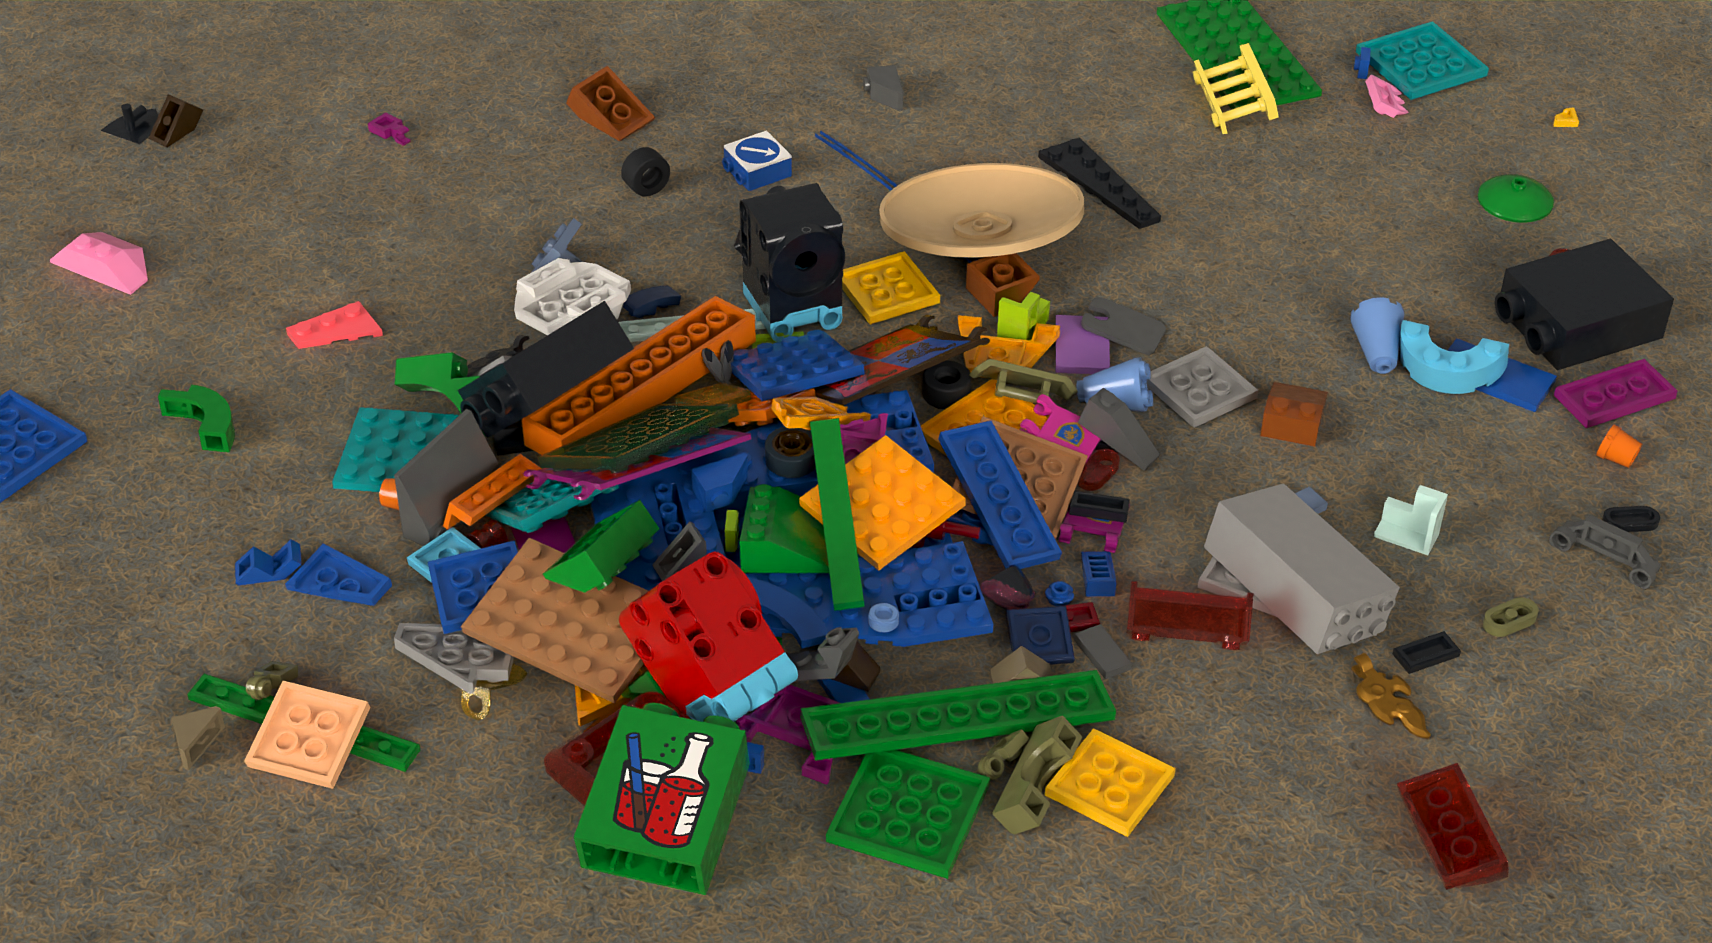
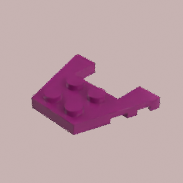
M788 685L774 694L775 697L759 706L750 715L745 714L736 720L740 730H745L747 742H751L755 734L761 732L812 751L800 718L801 708L839 704V702L793 685ZM811 752L802 766V776L827 785L830 780L833 758L815 760Z

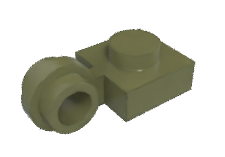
M276 661L265 664L254 671V677L248 679L246 684L247 694L257 700L267 698L271 694L272 689L280 688L282 681L290 682L298 677V665Z
M1019 730L1004 735L986 753L987 755L979 761V774L990 777V780L999 778L1004 770L1003 760L1006 759L1007 762H1010L1023 752L1021 747L1029 740L1025 732Z

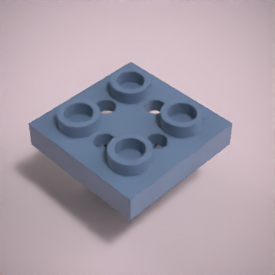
M575 218L567 226L562 223L554 233L556 239L550 237L542 247L545 253L540 252L531 263L534 266L532 272L557 258L568 259L570 263L584 262L567 250V245L582 224Z

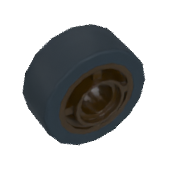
M784 426L771 432L765 441V462L770 471L786 478H800L814 471L816 464L811 431Z

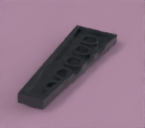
M1080 137L1039 150L1038 157L1056 171L1066 174L1072 182L1083 186L1090 195L1094 194L1100 198L1104 205L1113 209L1138 229L1161 222V215Z

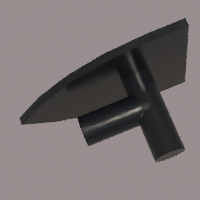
M123 104L121 106L123 116L108 124L101 131L141 144L150 136L158 118L156 108L146 109L143 105H140L132 111L130 104Z

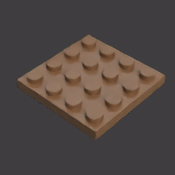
M983 416L980 423L992 421L1056 540L1088 455ZM957 476L952 488L965 497L966 506L962 509L977 515Z

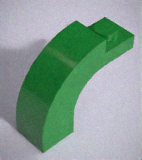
M192 384L188 392L161 389L158 400L162 416L192 418L201 421L202 424L198 432L202 450L230 452L235 439V429L230 406L225 398L214 390Z

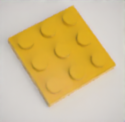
M905 251L843 269L842 290L870 325L940 303L938 291Z
M1093 728L1078 746L1072 759L1061 767L1045 787V796L1128 837L1174 778L1176 768Z

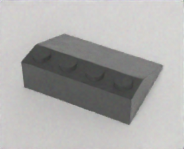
M466 409L394 475L403 537L421 546H425L447 531L443 524L449 502L499 468V463L470 410ZM460 521V522L457 523L456 525H457V526L461 525V524L463 523V521Z

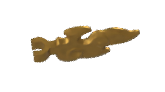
M1366 653L1355 656L1354 660L1357 665L1352 666L1351 670L1359 678L1364 679L1358 684L1356 693L1363 702L1369 705L1373 714L1388 725H1393V718H1398L1410 733L1420 738L1429 739L1431 734L1426 729L1425 717L1422 711L1414 706L1410 699L1393 695L1394 692H1402L1406 696H1410L1411 688L1408 683L1396 674L1389 680L1386 678L1385 673H1377Z

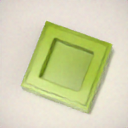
M727 510L725 552H736L739 537V512L737 510Z

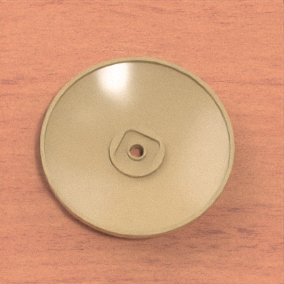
M1007 163L967 164L930 171L913 177L893 188L880 204V223L884 232L890 238L901 245L917 251L951 257L1001 256L1035 249L1052 243L1070 233L1083 218L1084 196L1074 182L1060 174L1042 168Z

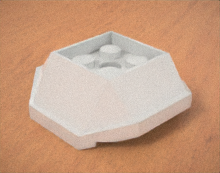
M557 258L517 280V294L514 307L516 319L549 335L603 301L607 303L615 318L618 319L623 303L631 292L630 281L597 264L587 262L570 263L568 259Z

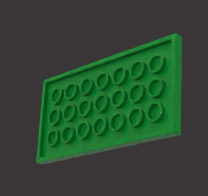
M1189 0L1187 2L1157 7L1156 14L1192 60H1199L1203 71L1237 60L1238 56H1241L1240 46L1249 43L1275 98L1276 106L1321 97L1322 89L1248 0ZM1240 68L1208 80L1212 84L1243 74L1244 70ZM1246 82L1218 93L1221 96H1225L1249 88L1251 84ZM1253 96L1228 105L1231 109H1235L1256 102L1258 98Z

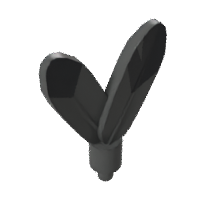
M729 340L725 341L722 346L720 361L710 349L705 348L702 350L703 361L714 378L720 382L722 394L725 393L726 399H731L730 392H732L730 378L732 368L730 363L733 362L734 358L733 346Z

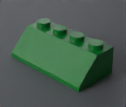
M638 500L599 521L543 573V576L547 580L583 593L594 587L599 591L613 581L611 577L627 568L625 564L640 555V550L653 542L651 537L659 530V527L641 500Z

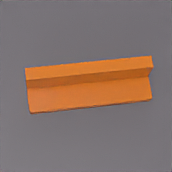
M522 454L517 455L450 501L443 527L449 530L460 521L471 526L534 481V476L526 477L523 474L524 471L529 469L540 470L542 468Z

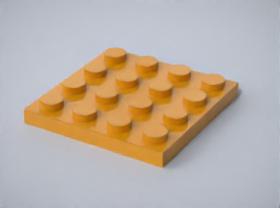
M991 379L922 424L921 429L926 442L947 456L938 440L939 434L942 431L980 423L983 416L1018 430L1022 428L1020 427L1021 422L1024 419H1029L1041 430L1050 415L1042 416L1034 412L1035 404L1032 402L1006 396H995L997 380Z
M886 435L845 464L857 553L878 571L966 506L965 497ZM816 485L801 496L799 502L803 509L823 524L819 488Z

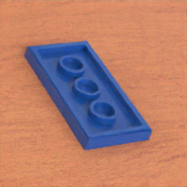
M1456 338L1447 351H1466L1476 345ZM1508 358L1507 367L1498 380L1488 387L1482 385L1475 388V390L1536 412L1555 384L1557 376Z

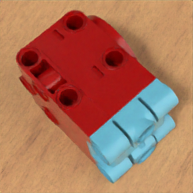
M719 552L708 553L663 580L643 596L631 602L619 615V623L622 630L679 717L703 722L706 717L714 715L728 718L734 722L748 711H753L775 697L774 694L798 678L795 664L789 659L762 616L760 601L751 581L733 561Z

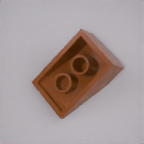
M608 66L574 86L566 102L580 119L618 141L625 139L655 119L653 114Z
M1274 382L1266 402L1260 436L1315 447L1328 392Z

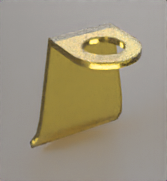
M512 664L508 681L491 683L487 680H477L474 693H467L462 689L461 706L463 712L475 720L485 718L490 711L491 691L523 681L528 675L522 667ZM473 695L478 696L482 700L483 708L479 713L473 712L469 707V699Z

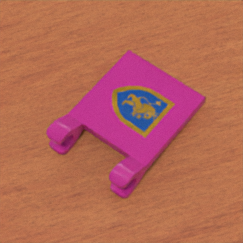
M1040 395L1037 398V403L1040 404L1035 405L1034 412L1042 416L1050 415L1041 430L1033 421L1024 419L1020 424L1022 428L1019 430L1088 455L1087 462L1101 439L1078 423L1081 416L1057 406L1047 395Z

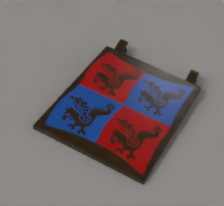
M924 315L916 325L909 324L849 350L848 352L864 364L865 374L815 387L816 397L840 405H846L979 345H987L990 339L980 338L981 333L987 331V328L977 326L968 337L939 331L937 326L929 327V321L935 319V316Z

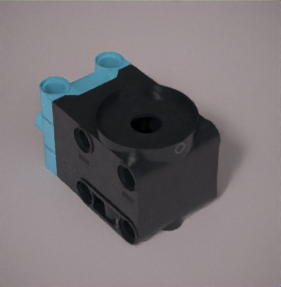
M812 183L791 189L775 186L765 195L740 200L743 294L755 311L756 320L762 322L771 338L776 342H781L784 336L778 337L775 333L791 336L793 328L819 322L826 330L838 327L843 319L842 278L845 264V250L842 245L843 222L839 212L834 209L821 191L819 184Z

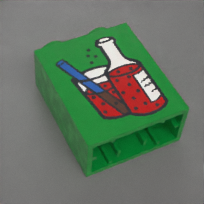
M660 703L645 704L643 709L622 705L574 834L581 868L706 895L750 765L745 730H740L735 722L722 716H708L703 722L679 717L675 710Z

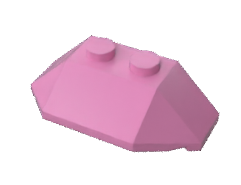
M103 232L82 233L50 259V262L130 295L148 281L143 248Z

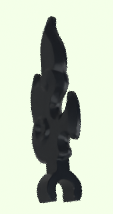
M519 335L515 338L513 346L494 350L485 357L470 363L466 377H469L501 356H515L523 351V343L530 339L529 336Z

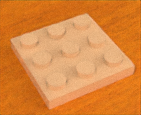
M282 681L244 762L250 768L333 789L366 719L370 706L367 701Z

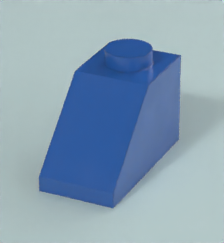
M746 453L691 469L692 491L706 512L734 503L748 478Z

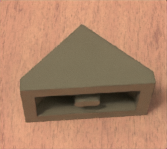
M1020 646L990 669L992 683L1053 676L1050 664L1023 646Z
M214 706L171 717L183 767L190 770L225 728L221 708Z

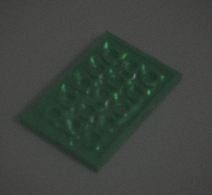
M658 404L538 456L540 468H553V471L572 469V472L584 471L586 469H591L593 473L610 470L611 473L623 472L628 470L627 465L648 461V456L652 454L668 452L669 446L688 443L691 436L705 435L710 432L709 428L721 427L729 424V419L739 415L737 404Z

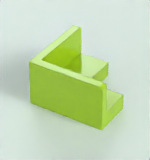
M1030 292L1022 303L1002 297L999 301L997 337L1031 340L1036 323L1046 324L1049 320L1050 301L1040 298L1039 294Z

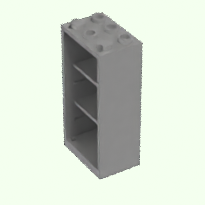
M1284 483L1222 500L1218 503L1204 548L1316 654L1332 649L1335 650L1338 647L1377 636L1378 633L1385 630L1386 621L1396 603L1395 598L1400 587Z

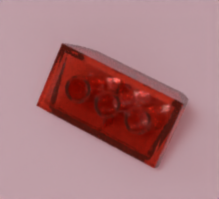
M1458 763L1397 783L1398 792L1446 890L1454 887L1461 888L1487 884L1508 877V860Z

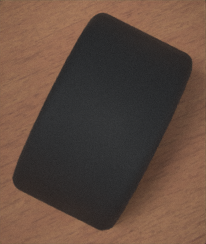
M641 147L630 153L623 162L621 169L624 182L636 194L642 197L660 192L669 181L671 174L668 162L656 150L650 147Z
M945 360L925 369L922 380L924 400L930 406L937 409L945 410L971 393L972 377L969 376L970 370L963 364L950 360Z

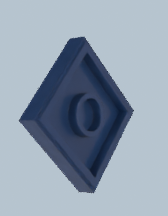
M1066 606L1007 610L1006 620L1011 652L1023 646L1050 665L1074 663L1075 657Z

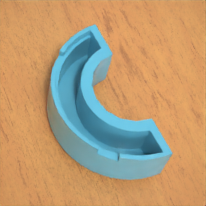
M1406 320L1402 321L1400 334L1401 363L1410 372V377L1426 388L1449 394L1475 392L1477 387L1482 385L1488 387L1501 377L1507 367L1509 344L1482 338L1479 344L1470 350L1461 352L1447 351L1439 348L1431 341L1428 325Z

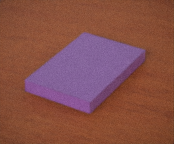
M1056 315L1055 325H1060V336L1055 341V373L1094 374L1109 368V339L1085 330L1081 325L1083 316ZM1094 316L1095 318H1097V319H1099V320H1107V319H1108V317H1096V316Z

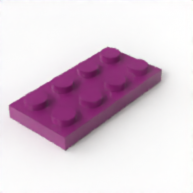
M1641 359L1555 388L1554 396L1585 428H1589L1676 398L1678 390L1645 359Z

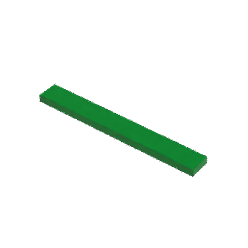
M839 418L812 421L810 425L834 611L865 607Z
M205 673L187 694L190 701L209 707L217 706L221 708V711L260 724L263 723L275 696L269 695L262 700L253 699L247 694L246 687ZM362 725L350 754L406 772L421 749L420 744Z

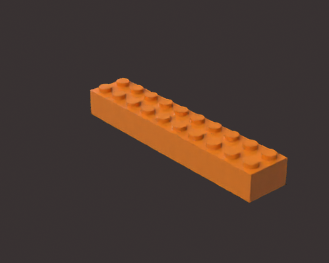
M714 296L635 346V349L532 414L522 419L524 445L557 464L584 455L708 374L710 371L703 361V349L707 348L713 351L720 361L721 349L725 341H731L734 351L746 349L755 343V315Z

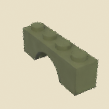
M1063 715L1035 727L992 813L1012 834H1018L1040 826L1050 805V802L1041 794L1042 789L1050 776L1064 763L1072 759L1082 739L1079 732Z

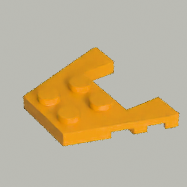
M958 315L960 336L968 337L975 327H982V317ZM1036 323L1031 340L980 335L981 339L989 338L990 342L987 345H979L964 352L965 367L971 373L975 367L984 361L994 359L1032 368L1060 336V325Z

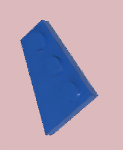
M322 544L285 585L287 590L374 606L392 587V582L389 577Z

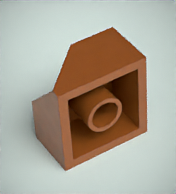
M1017 253L984 257L967 264L966 289L993 317H996L999 312V301L1002 297L1021 303L1038 283L1040 276Z

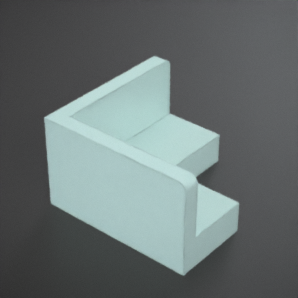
M1420 485L1416 492L1414 505L1388 497L1384 504L1382 519L1374 532V537L1429 555L1440 533L1448 494Z

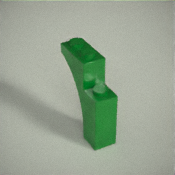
M451 352L396 359L394 385L408 392L433 391L445 394L455 404L460 414H462L460 403L463 399L457 390L480 376L466 377L468 374L467 360Z

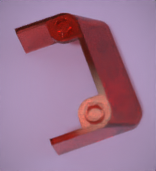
M1131 581L1126 633L1132 634V640L1149 641L1150 636L1214 642L1222 643V649L1240 650V645H1247L1249 643L1254 593L1248 592L1244 598L1139 588L1137 587V581Z
M653 691L642 693L621 703L549 751L544 758L545 771L585 806L595 778L584 768L605 752L622 705L643 709L645 704L660 703L675 710L679 717L691 718L662 694Z

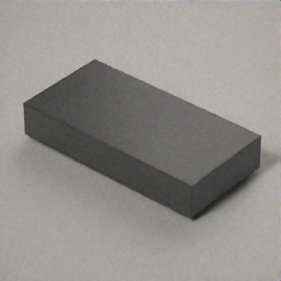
M1101 624L1075 633L1074 641L1105 680L1132 669V662Z

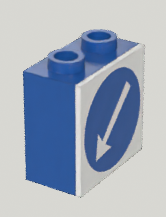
M768 131L724 145L722 164L725 171L731 172L737 183L743 185L748 191L792 176V155Z

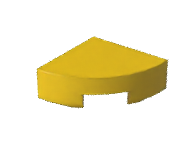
M1575 108L1563 109L1562 113L1557 114L1553 123L1554 127H1578L1579 120Z

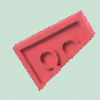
M359 301L286 328L287 335L298 349L327 345L333 341L343 339L354 341L359 340L358 337L383 336L380 326Z

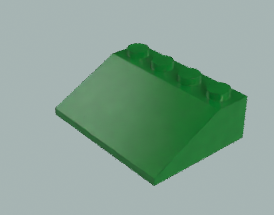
M767 484L750 487L740 536L741 570L744 573H829L823 524L800 506L799 498L801 496L781 487H771Z

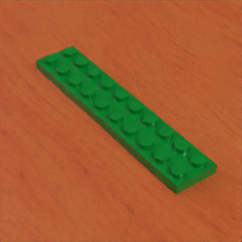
M1097 670L801 708L800 718L814 759L823 760L1008 735L1019 730L1030 732L1034 731L1037 725L1062 715L1072 726L1115 720L1116 709Z

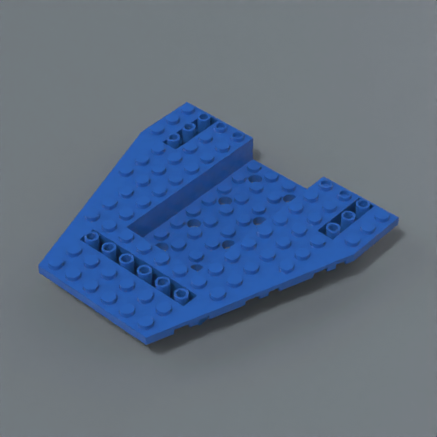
M907 390L866 395L843 405L848 407L847 413L866 412L871 414L870 420L878 418L879 414L887 413L885 435L934 473V461ZM777 420L746 432L751 435V440L618 484L619 488L607 494L600 493L594 496V500L590 504L596 525L599 521L641 500L659 527V530L651 537L653 542L640 550V555L625 564L627 568L616 576L649 591L662 582L652 566L653 563L689 522L695 524L706 541V554L719 552L741 569L740 541L738 540L736 552H725L727 510H737L739 512V539L750 487L767 484L771 487H781L794 494L803 496L818 485L816 469L800 478H786L770 471L765 462V441L768 435L775 429L784 427L783 423ZM746 453L748 478L734 503L706 512L692 491L691 469ZM949 533L945 534L944 540L926 537L923 547H910L879 571L858 554L865 606L860 608L834 611L829 573H745L749 578L771 583L796 595L820 616L829 631L838 627L842 629L857 628L859 631L858 639H866V644L878 645L879 640L892 641V646L906 647L993 633L994 624L963 541L953 543ZM879 603H888L895 606L899 611L898 626L890 632H878L872 629L868 623L869 610L872 606ZM762 613L764 620L775 637H782V633L792 634L781 624V620L770 613L768 615Z

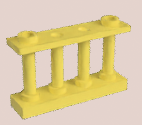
M1249 43L1240 46L1241 56H1238L1237 60L1204 71L1199 60L1194 61L1196 71L1192 73L1196 85L1201 84L1213 111L1211 114L1215 128L1220 127L1222 134H1228L1225 122L1257 111L1266 112L1269 120L1279 117L1275 98ZM1240 68L1244 70L1243 74L1209 84L1207 80ZM1246 82L1251 84L1249 88L1215 98L1214 93ZM1253 96L1258 98L1256 102L1223 113L1220 109L1222 106Z

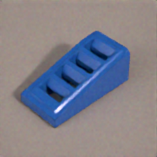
M1107 551L1081 552L1086 597L1115 596L1117 583L1111 553Z

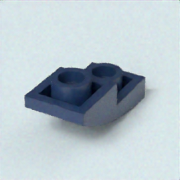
M668 285L650 287L630 294L622 307L629 312V315L643 318L644 315H655L657 307L668 308V305H679L681 295Z

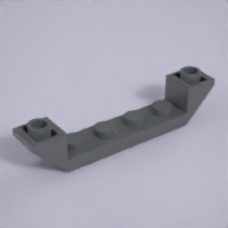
M841 627L832 629L826 634V639L817 648L818 651L785 652L797 668L798 678L796 681L835 678L852 658L859 635L858 629H842Z

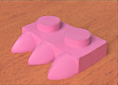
M1372 74L1365 82L1376 112L1381 115L1386 114L1392 118L1396 115L1408 113L1401 106L1405 102L1398 97L1402 93L1396 87Z

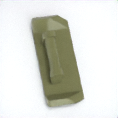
M994 359L984 361L969 374L973 378L986 377L997 380L995 396H1006L1040 404L1037 403V398L1040 395L1044 394L1049 397V392L1066 400L1072 399L1078 393L1072 381L1066 376ZM1007 382L1033 389L1040 390V393L1007 386L1005 384Z

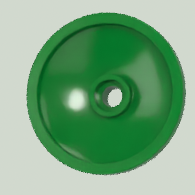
M1503 174L1492 177L1485 181L1478 190L1479 203L1488 213L1511 222L1527 223L1541 220L1550 214L1554 205L1552 194L1542 183L1533 178L1518 174Z

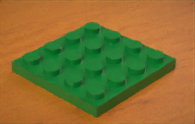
M897 750L867 753L826 833V842L948 879L989 789L990 777Z

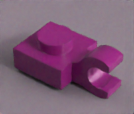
M386 112L368 123L369 132L384 139L392 136L395 142L403 146L411 142L409 138L404 136L409 129L403 125L402 120Z

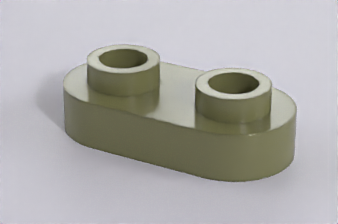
M1523 597L1514 598L1487 610L1483 620V628L1487 633L1496 637L1508 636L1533 625L1537 619L1538 606L1530 599Z

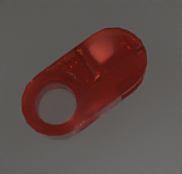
M1101 449L1095 452L1083 468L1078 481L1079 487L1087 491H1096L1102 488L1119 469L1120 456L1118 453L1110 449ZM1107 460L1112 462L1113 464L1103 465L1100 463V461Z

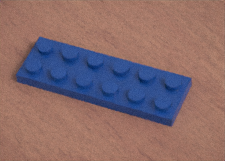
M992 421L940 432L938 440L1005 569L1012 566H1018L1020 569L1059 560L1062 551Z

